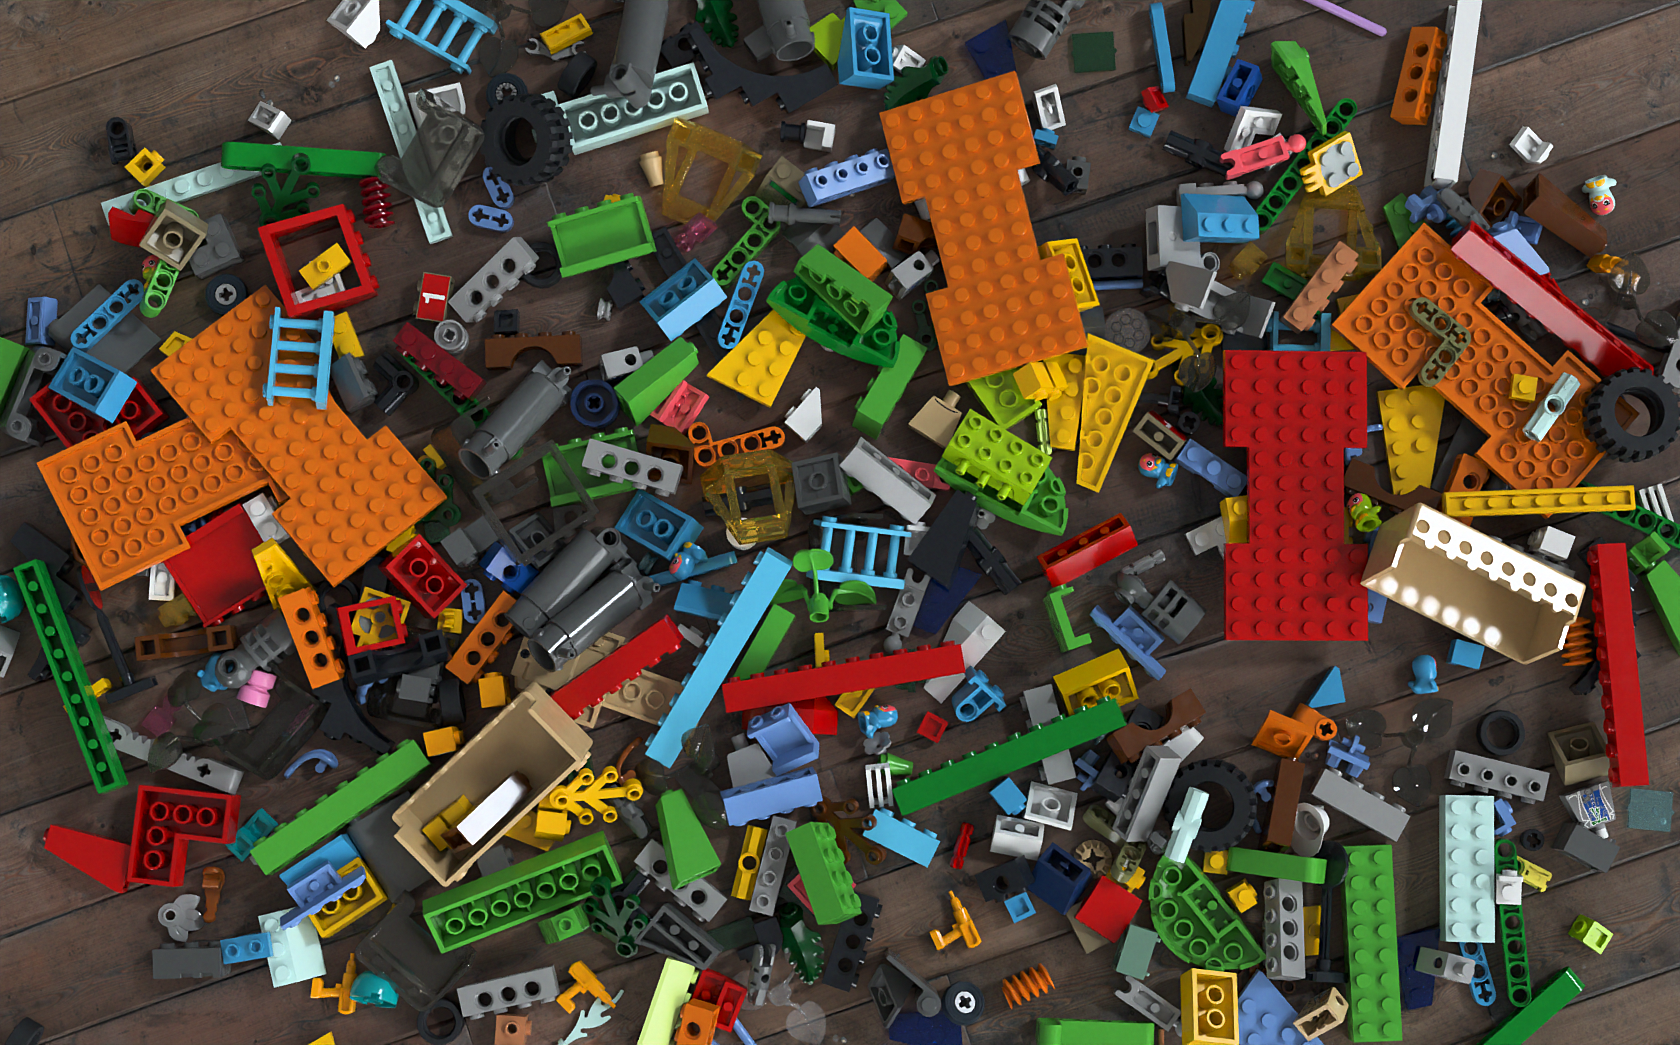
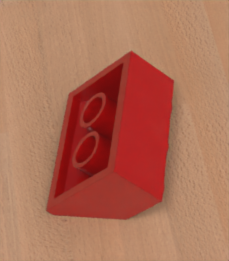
M420 534L415 535L395 549L377 567L427 619H435L467 586Z

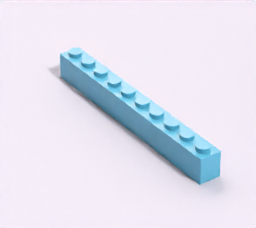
M769 547L765 553L760 551L753 562V564L757 565L753 573L748 571L741 582L744 585L743 590L740 594L735 592L729 602V605L732 606L728 614L723 612L717 622V625L720 626L716 634L711 633L704 644L708 647L704 655L702 653L698 654L692 664L696 667L692 675L690 673L686 674L681 683V686L684 687L680 695L678 693L674 694L669 703V706L672 707L668 715L666 713L662 714L657 723V726L660 727L656 734L651 733L645 743L648 747L645 755L669 769L793 564V561Z

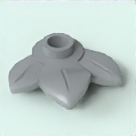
M194 894L180 895L174 903H166L159 909L158 919L162 925L168 928V933L174 940L186 942L188 931H195L206 925L202 915L195 910L200 901L199 896ZM168 911L175 913V917L171 920L166 918Z

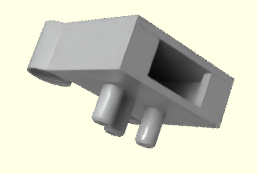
M1156 205L1145 209L1148 271L1166 270L1169 261L1215 272L1219 269L1220 261L1215 253L1207 252L1200 255V242L1183 241L1182 210L1180 206Z

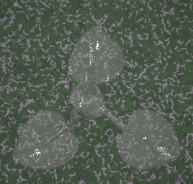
M821 940L815 943V945L824 949ZM791 952L784 953V958L787 962H789ZM824 953L818 955L817 958L824 959ZM796 963L784 983L775 985L771 991L768 989L766 994L775 1006L785 1004L786 1006L796 1008V1010L788 1014L786 1020L787 1029L793 1037L800 1041L820 1045L826 1032V1017L823 1009L813 1001H807L800 1007L797 1003L789 1000L791 989L788 984L795 974ZM750 970L740 972L733 979L747 987ZM747 992L741 1008L749 1011L758 1010L765 1005L766 996L763 1005L754 1006L748 1001Z

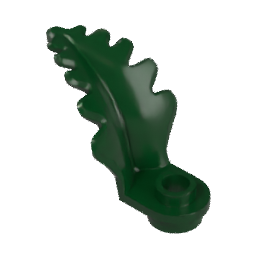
M697 0L695 20L698 23L705 22L703 30L706 34L712 32L711 41L713 42L717 39L716 45L722 44V47H733L734 43L738 41L736 37L739 36L738 32H735L739 27L731 23L737 20V15L728 12L733 7V2L731 0Z
M933 56L929 59L926 66L922 68L903 67L901 70L903 77L894 76L893 83L895 87L886 86V90L889 93H884L886 99L883 101L885 111L903 106L905 103H913L916 98L918 100L927 98L931 89L941 84L945 74L948 73V64L944 57Z
M1182 358L1172 363L1171 370L1173 375L1179 369ZM1192 360L1188 370L1189 382L1183 385L1182 402L1184 405L1193 403L1191 412L1195 414L1202 411V421L1209 418L1208 423L1210 425L1215 422L1216 426L1223 425V400L1218 399L1223 395V391L1221 389H1214L1213 387L1217 384L1216 377L1198 373L1195 362ZM1180 375L1178 379H1184L1186 376Z
M793 902L787 903L779 912L780 929L784 935L781 949L784 953L791 952L789 964L797 963L795 973H800L799 979H803V983L807 982L808 985H812L814 980L819 977L817 973L822 972V968L818 965L824 964L823 959L817 958L818 955L824 953V949L815 945V943L821 940V936L818 932L804 924L803 910L799 905Z

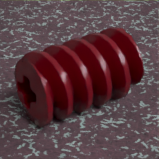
M370 177L359 182V186L364 188L361 190L360 195L365 197L361 202L366 207L363 209V214L368 216L364 219V223L369 225L368 228H384L395 224V221L387 219V217L394 215V213L386 211V208L392 206L391 202L385 201L386 198L391 197V193L384 192V189L390 187V184L382 182L386 177Z

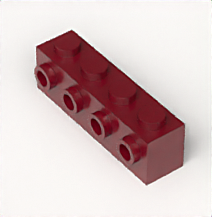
M408 322L392 340L398 345L395 349L406 358L410 354L416 359L415 365L425 372L428 369L435 373L433 378L443 386L447 383L454 388L452 393L463 401L465 398H468L473 402L487 384L480 376Z

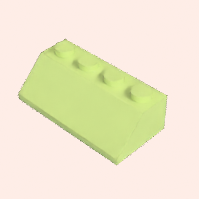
M672 956L667 957L637 1045L675 1044V1040L671 1038L674 1030L681 1027L682 1018L679 1015L682 1006L690 1000L691 993H688L690 983L695 985L699 970L695 969L696 967L679 961Z

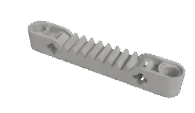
M103 716L115 749L219 790L236 794L244 774L243 770L212 758L201 759L200 756H192V753H183L182 749L174 750V746H165L164 742L156 743V739H148L146 735L132 732L126 724ZM119 732V735L122 736L121 739H117L114 733ZM203 766H208V769L211 770L210 774H205V771L202 770Z

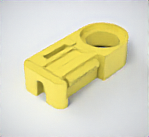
M1517 856V861L1520 865L1518 872L1519 875L1523 876V882L1536 889L1539 887L1538 891L1544 892L1547 888L1546 882L1550 881L1552 874Z

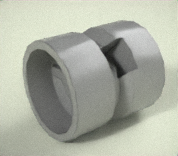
M442 321L434 331V339L437 345L451 355L460 354L468 347L469 335L466 329L457 321Z

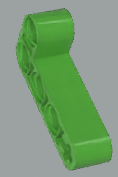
M747 197L742 203L743 216L753 226L712 271V277L721 289L731 287L739 278L744 264L754 261L781 230V221H776L777 225L774 229L769 230L764 227V223L769 217V207L757 197ZM750 204H756L759 210L755 214H750L746 211V208ZM758 237L761 243L757 247H751L748 244L749 239ZM737 254H742L745 257L744 263L740 265L733 263L732 259ZM729 264L732 269L727 273L728 280L722 279L719 281L718 274L724 275L729 270L727 266Z
M1230 847L1228 848L1226 870L1324 884L1327 859Z

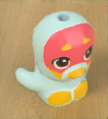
M1600 175L1585 181L1582 192L1589 193L1590 208L1596 215H1606L1614 209L1615 199L1609 187L1616 185L1615 179L1608 178L1606 175Z

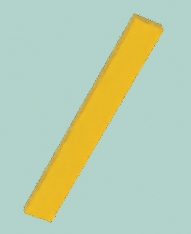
M1634 485L1442 493L1443 514L1449 517L1632 511L1636 509Z

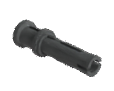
M770 202L768 222L781 221L793 225L796 221L840 226V218L831 217H841V210L798 208L794 203H790L787 206L775 205L774 202Z

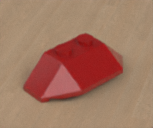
M826 697L790 702L812 734L837 735L838 710ZM788 703L743 710L741 729L747 730L748 721L755 716L764 715L775 707Z

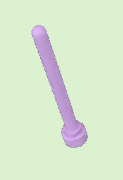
M1303 0L1376 35L1385 36L1387 33L1386 28L1326 0Z

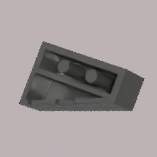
M670 902L661 907L634 942L638 945L654 949L661 954L664 953L672 956L679 961L702 970L709 968L724 950L720 943Z
M220 940L208 941L206 946H199L198 941L184 942V947H175V943H160V948L152 950L153 979L202 978V976L220 978L231 974V963H223Z

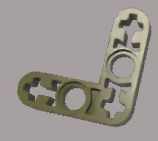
M1420 297L1411 303L1409 307L1410 316L1442 341L1418 373L1420 383L1426 387H1432L1442 380L1471 342V335L1465 327L1432 301ZM1423 304L1425 306V312L1419 314L1417 312V306ZM1432 312H1434L1435 315H1433V316L1429 319V321H1427L1426 318L1429 317V315H1430ZM1436 318H1442L1445 321L1446 328L1444 330H1438L1434 326ZM1451 327H1453L1454 330H1452L1451 333L1448 336H1446L1445 333L1448 332L1451 329ZM1461 334L1463 342L1457 344L1455 336ZM1440 351H1446L1450 354L1451 360L1449 363H1443L1439 360ZM1435 366L1439 367L1433 374L1435 379L1428 380L1426 372L1431 371Z
M1090 805L1083 814V819L1089 827L1120 847L1110 872L1117 881L1127 883L1136 872L1148 842H1126L1112 829L1117 817L1098 805Z

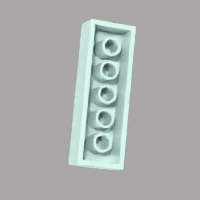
M694 62L655 74L650 100L644 107L639 109L632 107L625 97L608 98L606 94L597 96L590 94L558 104V107H561L565 112L563 117L568 118L571 125L568 128L569 132L573 134V139H570V145H573L574 155L708 114L707 102Z
M1439 796L1440 941L1495 943L1494 796Z

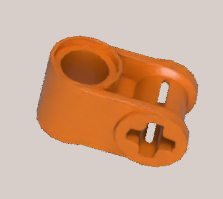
M1299 703L1291 719L1315 728L1313 737L1321 741H1328L1336 735L1337 726L1334 721L1321 715L1313 708ZM1328 724V730L1331 733L1323 736L1321 734L1322 730L1319 727Z

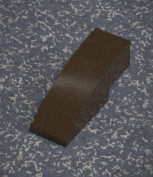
M1189 0L1190 14H1184L1181 19L1184 66H1189L1204 37L1209 20L1211 0Z

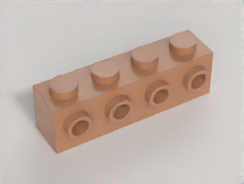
M1338 241L1280 317L1279 321L1297 334L1303 330L1308 331L1316 321L1313 319L1316 312H1322L1330 302L1327 299L1332 291L1336 293L1344 282L1341 278L1346 272L1350 274L1357 266L1358 262L1355 260L1359 254L1343 242Z
M497 1014L495 1045H526L527 1035H531L532 1021H528V1014Z

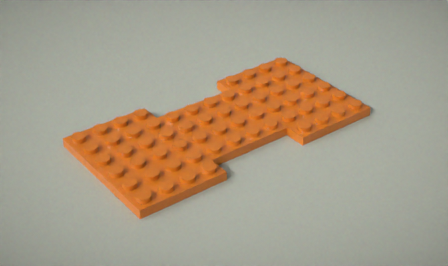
M1016 71L879 113L902 203L905 205L926 199L948 287L927 293L926 298L949 386L1024 366L1029 362H1038L1089 347L1065 255L1062 253L1041 260L1018 170L1040 164Z
M1423 223L1330 327L1355 350L1367 352V360L1400 390H1403L1442 343L1440 339L1414 320L1409 313L1411 303L1417 298L1424 297L1429 299L1465 327L1471 335L1470 344L1442 380L1432 387L1489 437L1475 452L1474 456L1512 490L1575 488L1606 453V451L1600 453L1596 449L1597 443L1595 441L1590 442L1587 436L1590 435L1589 429L1584 430L1583 422L1587 421V417L1582 416L1583 408L1588 406L1585 404L1587 395L1592 393L1591 389L1601 382V379L1569 350L1565 351L1553 366L1544 360L1481 304L1485 297L1494 289L1488 282V279L1482 274H1476L1464 260L1457 259L1453 255L1452 250H1450L1451 246L1427 224ZM1423 304L1417 306V312L1419 314L1425 312V306ZM1432 312V313L1429 315V317L1426 318V320L1429 321V319H1430L1433 315H1435V313ZM1442 318L1434 320V326L1438 330L1446 328V323ZM1451 327V329L1448 332H1446L1445 335L1448 336L1451 333V331L1454 330V328ZM1461 334L1455 336L1457 344L1463 342ZM1440 351L1439 360L1443 363H1449L1451 360L1450 354L1446 351ZM1435 366L1431 371L1426 372L1428 374L1426 378L1428 380L1435 379L1433 374L1439 367ZM1563 372L1573 375L1581 385L1567 403L1564 412L1557 417L1540 442L1528 438L1522 429L1536 411L1539 402L1546 397ZM1513 374L1538 378L1534 402L1508 399L1511 376ZM1619 396L1615 404V417L1621 428L1626 430L1640 413ZM1548 402V409L1551 412H1555V406ZM1540 514V515H1542L1545 519H1547V518H1549L1552 514Z
M264 285L150 371L211 444L232 430L284 491L290 500L275 510L272 516L334 588L444 502L447 496L386 425L366 439L329 395L327 410L317 409L315 401H312L311 398L274 396L273 406H268L266 398L263 397V384L268 383L273 335V329L269 328L270 315L275 314V307H280L282 318H289L282 303ZM281 327L280 341L315 343L304 329ZM279 350L277 363L314 366V364L319 363L320 355L312 352ZM276 373L275 386L312 389V387H317V381L312 375Z
M328 389V395L333 399V397H332V395H331V393H330V391H329V389ZM189 417L139 441H136L127 421L37 462L101 591L191 548L181 526L268 484L279 505L290 500L232 430L211 444Z

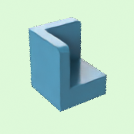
M1459 639L1451 640L1446 663L1479 669L1485 646Z

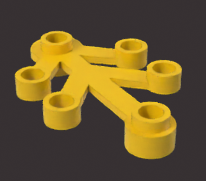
M1176 323L1171 329L1172 335L1176 339L1166 338L1161 334L1154 335L1151 338L1154 350L1160 351L1164 348L1176 350L1154 361L1151 368L1153 371L1149 373L1147 379H1153L1157 376L1160 369L1182 358L1179 369L1174 373V378L1178 385H1186L1189 382L1188 370L1194 351L1202 346L1201 355L1196 360L1195 367L1198 373H1207L1210 370L1209 358L1212 349L1223 340V331H1221L1219 326L1207 324L1200 329ZM1177 329L1183 330L1181 333L1175 332ZM1209 335H1215L1213 338H1207ZM1185 336L1196 338L1190 342L1177 340L1182 339ZM1158 340L1162 341L1161 344H1155ZM1200 364H1206L1204 368L1198 367ZM1180 375L1186 376L1184 379H1178Z
M613 766L605 767L602 774L595 780L592 770L584 768L579 771L578 776L567 786H556L551 791L549 800L555 808H567L578 816L580 823L583 825H589L593 822V814L590 809L582 808L575 801H585L602 814L605 822L611 823L617 819V812L613 806L606 805L600 799L626 797L635 801L643 794V788L638 779L632 778L625 781L623 787L600 789L606 783H613L618 779L616 768ZM582 784L589 785L583 791H576Z

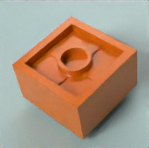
M855 226L833 245V253L836 257L872 282L887 268V259Z

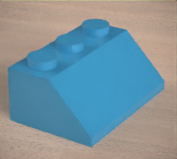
M1181 194L1184 242L1244 244L1260 239L1258 214L1244 196Z
M694 258L639 302L663 333L672 341L682 335L695 322L700 321L713 308L719 306L727 296L715 279Z
M689 579L687 584L681 583L674 606L675 611L719 621L723 612L728 614L732 606L729 605V602L734 594L726 593L724 587L711 585V589L701 587L702 582Z
M343 834L279 876L288 886L327 860L330 861L337 871L357 857H360L361 860L363 858L348 834Z

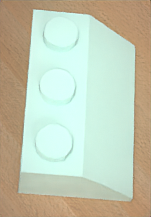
M295 907L258 916L261 932H270L274 956L267 957L274 988L327 974L318 932L309 916L304 917L293 928L289 927L282 930L280 927V917Z

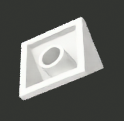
M1031 781L1022 817L1071 831L1078 793Z

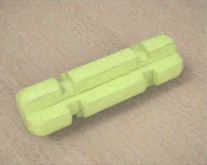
M1038 409L1035 411V419L1038 420V423H1036L1037 440L1040 443L1038 449L1050 455L1052 454V448L1049 444L1047 409Z

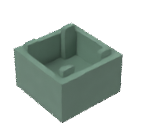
M1129 923L1120 937L1111 968L1144 980L1145 976L1149 977L1150 973L1147 972L1151 955L1155 943H1160L1161 940L1157 938L1158 933L1154 930Z

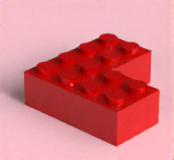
M132 377V379L137 381V384L113 423L48 388L50 383L29 398L30 402L67 448L127 421L136 441H139L145 433L151 432L170 417L143 382L135 377Z
M139 785L126 882L168 887L183 886L189 840L222 844L236 842L241 795L157 785Z

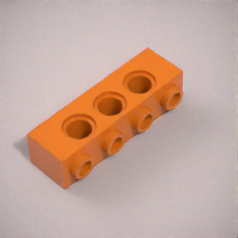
M1437 27L1411 28L1390 115L1391 118L1401 124L1427 125L1448 37L1446 33Z
M1465 453L1458 454L1443 493L1480 491L1482 485L1487 482L1490 476L1489 468L1475 457ZM1465 476H1468L1472 482L1469 489L1463 484ZM1442 501L1437 510L1441 513H1443ZM1451 517L1467 526H1470L1473 517Z
M309 586L277 598L312 689L344 677L345 665L335 652L337 648L336 642L332 635L329 636L327 631L328 622L324 613H320L317 605L319 604V598L316 591L312 590ZM301 608L309 611L310 617L308 620H304L301 617ZM310 631H315L318 634L317 643L309 639ZM319 653L326 656V665L318 662L317 657Z
M503 590L445 668L466 684L471 685L473 682L477 684L479 682L478 679H481L485 673L482 671L487 663L491 665L499 655V652H497L502 644L507 645L514 635L512 630L515 627L510 622L507 626L501 627L498 624V617L506 613L517 599ZM491 632L495 636V641L491 646H486L483 642V637ZM472 652H478L480 655V661L476 665H472L469 662V655Z
M695 998L684 1004L680 1012V1018H682L681 1027H678L674 1039L677 1041V1045H712L720 1006ZM692 1022L698 1024L700 1032L693 1030Z

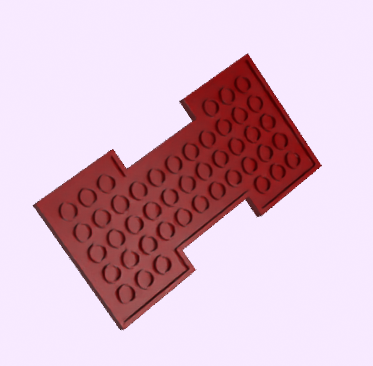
M1224 350L1223 447H1247V543H1224V640L1368 641V588L1360 584L1368 562V544H1344V448H1367V352Z

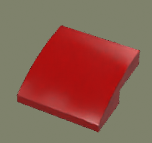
M112 206L108 212L111 240L130 246L141 247L139 243L155 215L138 209L135 215H131Z
M1100 875L1089 896L1085 897L1074 918L1110 942L1116 943L1134 917L1142 900L1104 875Z
M707 968L701 971L691 999L695 998L720 1006L716 1027L731 1033L746 996L747 987L728 976Z

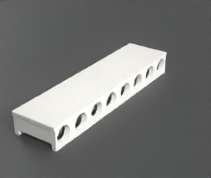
M1457 0L1456 6L1449 5L1445 28V33L1448 35L1447 46L1444 49L1442 67L1439 72L1424 187L1431 185L1435 189L1451 188L1458 182L1482 0ZM1434 172L1433 178H1436V179L1432 182V180H1431V174Z

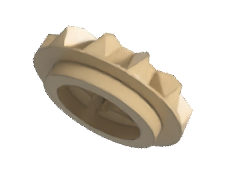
M1085 841L1077 847L1074 853V858L1091 869L1094 879L1099 878L1100 875H1105L1111 868L1112 854L1109 848L1100 841ZM1091 849H1093L1095 856L1103 857V859L1096 862L1095 870L1090 862H1083V860L1090 857Z

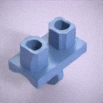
M1429 185L1422 190L1419 197L1415 193L1408 197L1404 206L1412 212L1409 220L1413 224L1426 217L1435 223H1440L1446 219L1447 210L1436 198L1441 190L1437 191Z
M1354 735L1351 740L1343 737L1341 743L1332 739L1328 741L1325 764L1337 768L1341 759L1348 761L1349 763L1345 769L1346 773L1356 778L1363 769L1368 770L1370 766L1369 756L1363 754L1366 747L1358 744L1359 736Z
M1090 749L1081 758L1077 757L1074 761V764L1089 774L1086 777L1079 772L1076 776L1082 782L1079 789L1083 792L1087 787L1090 788L1093 783L1092 780L1098 773L1093 766L1100 756ZM1114 769V775H1115V776H1116V774H1117V772H1118L1117 769Z

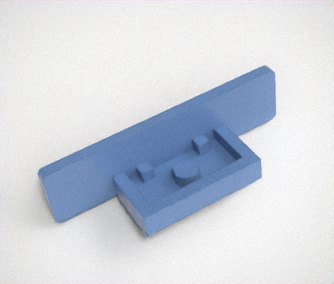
M1099 605L1090 612L1089 615L1092 617V621L1098 627H1103L1109 633V637L1113 642L1125 648L1128 656L1132 660L1138 661L1150 677H1155L1157 680L1163 677L1166 670L1150 654L1165 638L1132 606H1129L1115 621Z
M327 860L289 884L287 891L298 906L280 917V927L282 930L297 926L304 917L309 914H316L326 903L334 902L341 898L345 891L360 886L364 879H366L364 867L360 866L341 878L330 861Z

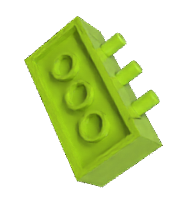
M1023 366L965 382L991 421L1005 430L1010 429L1042 406L1040 401L1024 399L1013 373Z
M972 409L968 411L942 455L944 459L957 466V474L964 475L965 472H968L978 478L976 484L979 487L984 488L988 484L999 491L997 494L999 499L1005 500L1008 496L1023 506L1052 460V457Z

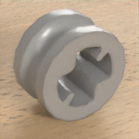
M600 298L597 319L606 318V321H610L613 300L605 302L603 298Z

